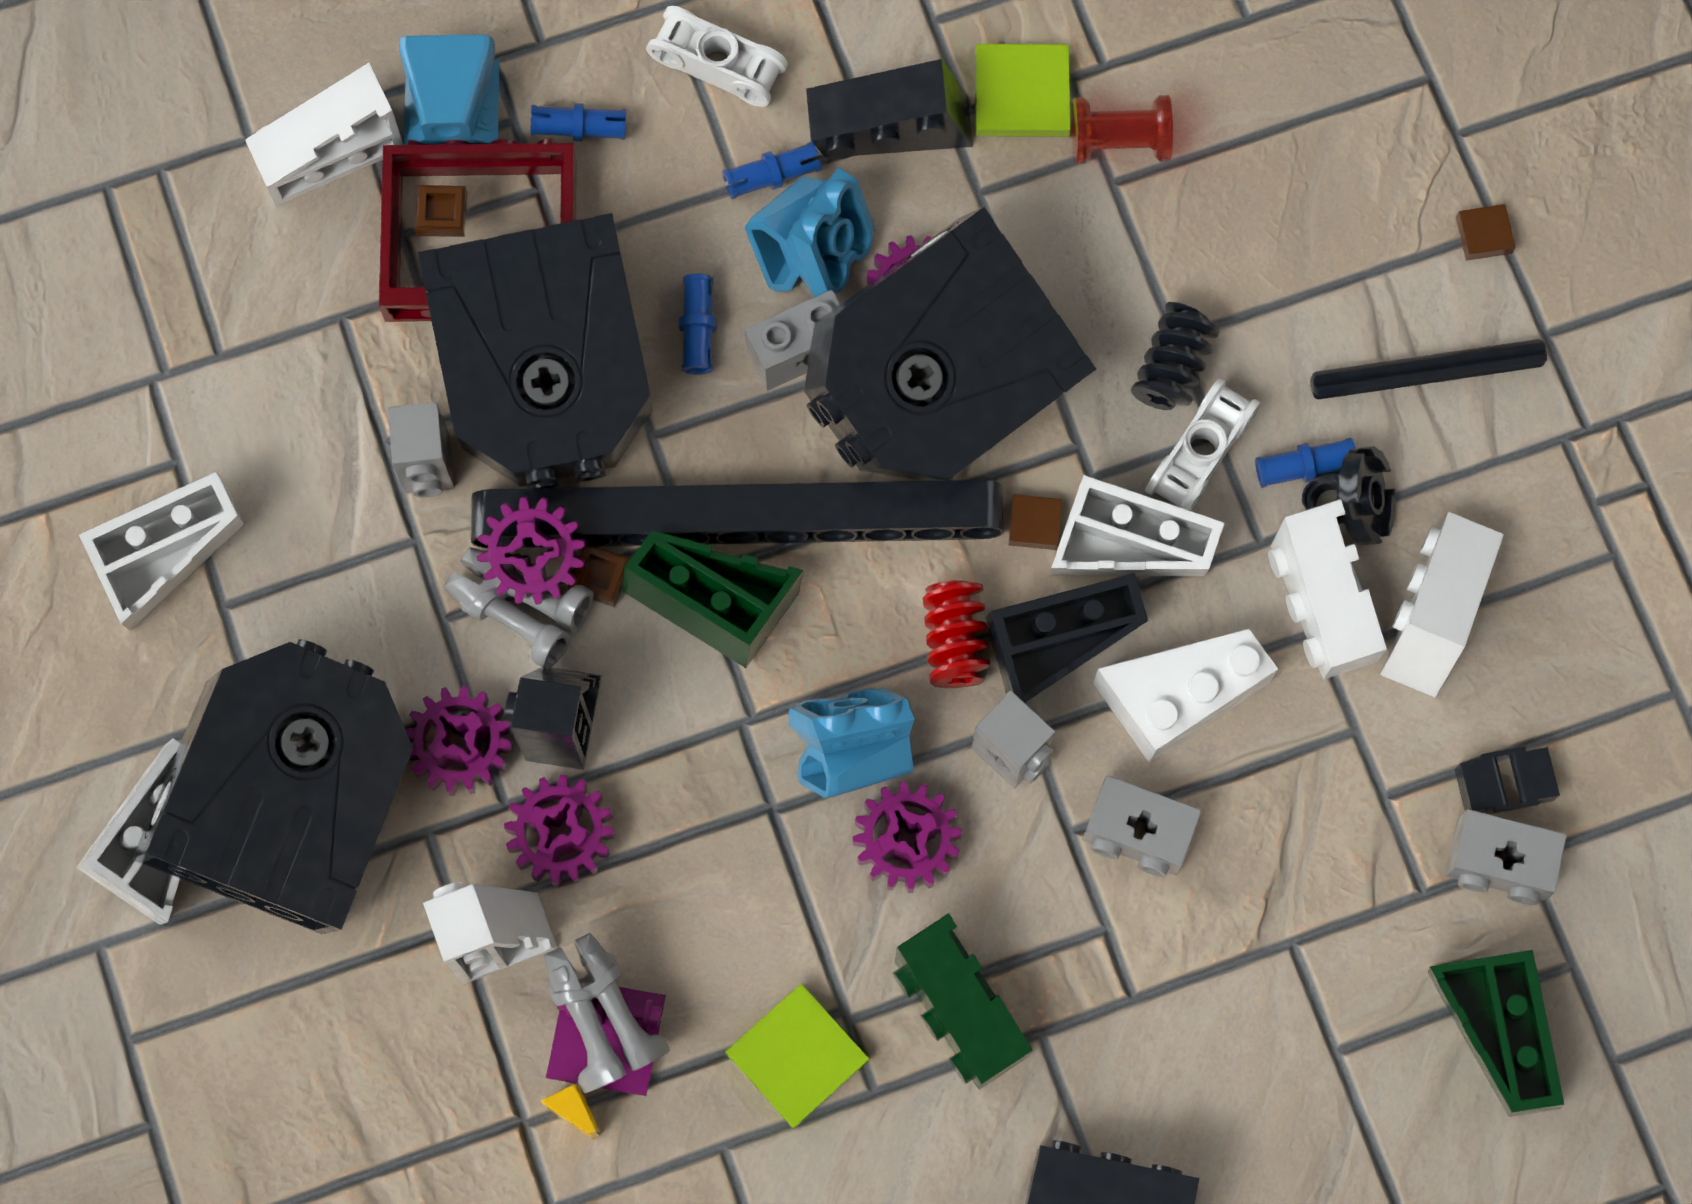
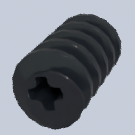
M1168 302L1165 305L1166 314H1163L1158 321L1159 331H1156L1151 338L1153 347L1149 348L1144 355L1146 364L1142 365L1138 370L1137 376L1139 381L1135 382L1131 387V393L1136 399L1145 405L1161 410H1172L1176 404L1189 406L1192 403V397L1183 391L1182 388L1195 389L1199 386V380L1190 374L1189 371L1202 372L1205 370L1206 363L1197 357L1196 354L1209 355L1213 351V346L1204 340L1203 337L1217 338L1220 334L1219 328L1209 322L1207 316L1197 309L1179 302Z

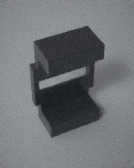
M1524 746L1480 755V760L1460 763L1454 769L1465 811L1468 809L1483 813L1485 810L1493 809L1495 814L1538 806L1541 803L1552 802L1560 796L1548 747L1526 751ZM1509 756L1520 803L1508 805L1497 761L1498 757Z

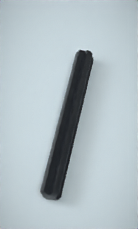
M1534 339L1316 371L1310 378V387L1313 397L1321 400L1542 367L1547 361V351L1542 340Z

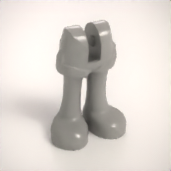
M469 547L460 562L474 574L484 579L483 576L491 569L490 562L477 561V556L485 551ZM513 564L503 565L506 571L514 578L526 582L524 576L516 571V567ZM452 572L443 587L460 603L463 612L478 620H484L489 616L514 630L529 642L532 647L531 658L533 662L544 669L553 667L564 655L570 644L569 634L554 625H545L506 601L505 598L508 595L515 598V590L510 588L500 596L496 593L501 583L497 577L486 581L484 579L483 583L478 585L473 580ZM575 585L557 599L549 591H544L542 604L536 605L531 593H527L522 602L541 611L566 630L576 634L588 615L594 594L592 590L584 585Z
M591 933L574 940L582 967H585L588 973L586 977L580 980L577 979L574 972L576 970L561 947L544 955L549 976L547 990L550 992L551 999L556 1006L565 1005L581 1034L587 1051V1066L578 1076V1084L583 1093L603 1087L627 1074L622 1062L612 1049L591 1001L593 998H598L621 1042L623 1055L630 1071L642 1068L670 1051L665 1038L661 1035H649L639 1026L617 984L616 979L621 976V969L615 960V956L605 952Z

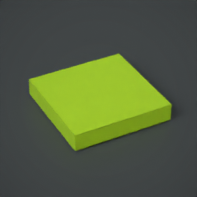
M976 44V136L1069 137V44Z
M799 984L725 1051V1054L793 1130L869 1062L866 1054L802 984Z

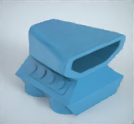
M422 35L401 37L399 40V53L405 70L404 145H408V140L418 141L423 145L443 144L449 140H464L470 144H490L492 141L498 140L499 60H494V39L488 35Z
M838 167L827 181L808 177L799 178L752 216L746 224L745 230L770 289L782 292L790 291L801 277L815 298L830 290L835 294L843 290L849 278L852 262L854 260H863L868 255L873 242L875 227L858 180Z
M871 688L848 692L841 697L832 699L809 700L799 703L795 707H790L788 725L808 745L799 759V783L823 798H830L912 773L913 760L909 734L915 719L907 698L885 688Z

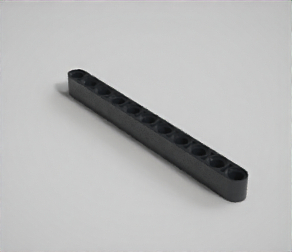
M991 480L486 489L476 491L471 496V543L481 548H488V545L478 541V536L485 533L492 534L493 529L486 522L487 518L494 516L502 520L504 515L501 505L508 502L517 511L519 510L520 498L526 496L531 503V508H536L543 497L548 498V511L552 513L561 506L566 507L567 509L562 520L566 524L578 520L580 524L572 532L573 539H584L586 543L596 547L640 546L652 530L706 545L978 540L996 538L1004 533L1002 485ZM537 518L542 531L550 537H561L554 526L545 520ZM517 520L505 529L499 545L509 544L517 536ZM527 537V544L521 547L543 548V545H534L532 537Z

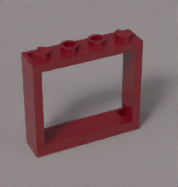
M498 139L490 144H470L464 140H449L443 144L423 145L418 141L408 140V145H383L379 308L384 321H431L425 288L400 287L403 176L561 174L560 223L576 220L577 160L574 144L551 143V139H543L538 143L518 144L513 140Z

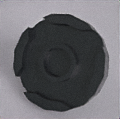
M1375 446L1349 450L1342 461L1340 473L1324 474L1309 481L1302 493L1303 506L1306 510L1315 508L1317 500L1322 493L1328 490H1337L1336 500L1341 499L1345 511L1344 515L1337 517L1338 524L1344 523L1352 540L1359 545L1383 543L1380 537L1390 536L1396 511L1395 488H1385L1382 473L1391 472L1386 457Z

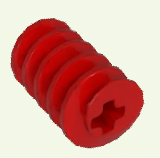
M952 580L929 585L925 589L928 593L922 600L923 607L930 611L924 617L925 627L932 630L926 635V645L934 649L927 655L928 664L936 668L929 674L930 684L939 688H963L980 685L985 679L978 677L977 672L990 668L991 665L990 660L976 658L975 653L988 649L989 644L988 641L974 639V634L986 630L987 623L973 620L972 615L984 611L985 603L971 601L970 596L982 592L983 584Z

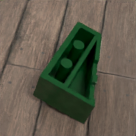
M652 530L624 567L623 592L744 668H747L799 595L803 570L790 566L785 570L757 562L758 558L744 554L740 558L713 551L710 545Z
M948 913L897 946L895 964L899 969L892 974L904 994L908 998L916 994L926 1009V1012L920 1016L934 1039L939 1041L944 1037L955 1055L949 1058V1061L964 1084L973 1080L978 1090H980L1030 1057L1033 1050L1001 997L995 995L979 971L982 969V966L973 953L971 955L967 953L953 932L957 925Z
M1533 950L1430 966L1428 971L1430 979L1508 1117L1561 1109L1564 1105V1099Z

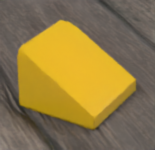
M574 1084L541 1100V1103L548 1110L591 1139L600 1137L599 1133L601 1131L579 1086Z

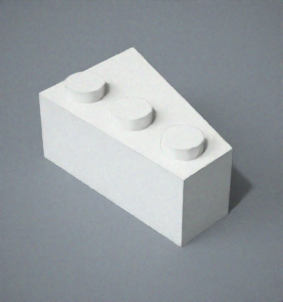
M370 63L362 66L245 139L275 206L383 160V145H403L393 111Z
M214 472L79 534V537L121 625L131 631L244 525V522L223 479L217 472Z
M1083 475L1051 567L1050 575L1125 576L1135 573L1136 576L1205 577L1210 568L1225 523Z
M1341 499L1285 517L1271 544L1272 549L1268 551L1269 562L1277 578L1283 577L1289 594L1286 595V605L1289 614L1295 623L1301 622L1307 637L1303 641L1307 660L1312 668H1319L1323 680L1378 662L1387 650L1369 589L1362 590L1352 565V561L1359 560L1355 544L1345 546L1337 521L1338 516L1345 514Z
M1448 512L1440 529L1433 526L1430 527L1420 550V553L1427 556L1424 565L1417 563L1406 590L1412 592V596L1409 602L1403 601L1395 618L1393 628L1398 631L1380 673L1381 676L1434 698L1436 697L1466 645L1504 534L1451 512Z
M1250 629L1099 668L1093 684L1147 761L1151 763L1269 685L1278 668Z
M174 738L163 746L76 867L159 925L169 921L173 907L172 903L180 879L133 861L132 858L145 826L150 820V814L180 745Z
M456 882L433 892L434 899L423 903L443 961L462 985L558 948L537 892L477 884L464 887L462 882Z

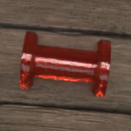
M1158 95L1153 101L1152 110L1090 111V104L1084 97L1073 98L1072 150L1075 164H1085L1090 159L1091 150L1151 148L1153 149L1154 157L1159 162H1170L1173 147V114L1169 95Z

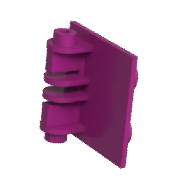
M619 987L630 1012L639 1026L649 1035H659L666 995ZM593 998L591 1001L605 1035L627 1073L622 1078L600 1088L647 1096L653 1062L637 1070L630 1071L623 1055L621 1042L598 998ZM561 1005L557 1006L559 1014L546 1078L578 1084V1076L587 1066V1051L581 1034L567 1007Z

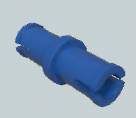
M574 103V108L531 105V136H573V141H582L583 137L625 140L626 109L584 108L583 103Z
M809 142L807 145L776 155L771 151L761 154L760 160L729 170H723L724 182L728 181V184H730L726 186L730 198L736 199L738 196L769 186L772 190L783 187L784 181L821 171L820 160L814 158L818 156L815 145Z
M689 274L683 277L684 316L679 318V330L683 332L682 371L695 375L708 374L713 371V365L711 364L712 332L717 329V319L712 316L713 277L707 274Z
M1347 438L1343 441L1310 447L1308 443L1297 445V450L1263 458L1257 457L1255 458V467L1261 488H1264L1268 485L1302 478L1307 483L1314 479L1316 475L1341 470L1342 461L1347 452L1355 448L1352 438Z

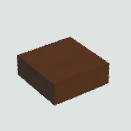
M418 185L415 221L417 236L465 237L466 186Z
M1505 204L1458 212L1456 221L1466 261L1513 253L1516 247Z
M1014 494L1008 545L1057 550L1062 499Z
M586 543L579 556L585 560V564L583 567L574 568L573 574L577 581L573 585L568 584L567 588L569 590L575 585H584L593 591V600L615 607L623 586L624 567L630 558Z

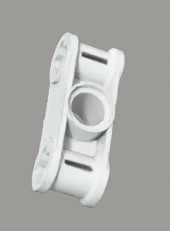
M668 6L663 14L665 22L656 39H651L646 47L647 53L654 60L664 66L681 70L708 84L730 92L754 106L766 107L771 100L769 91L778 74L784 73L788 66V62L782 54L771 47L756 44L727 29L698 18L686 9L678 6ZM712 52H722L728 57L723 61L716 62L706 56Z
M1219 377L1205 396L1196 416L1170 455L1164 458L1155 471L1145 492L1149 495L1157 493L1174 505L1192 511L1205 491L1209 479L1235 440L1239 439L1261 402L1256 399L1251 401L1245 399L1226 387V380ZM1196 439H1206L1213 444L1215 452L1210 455L1197 454L1192 449L1190 443Z

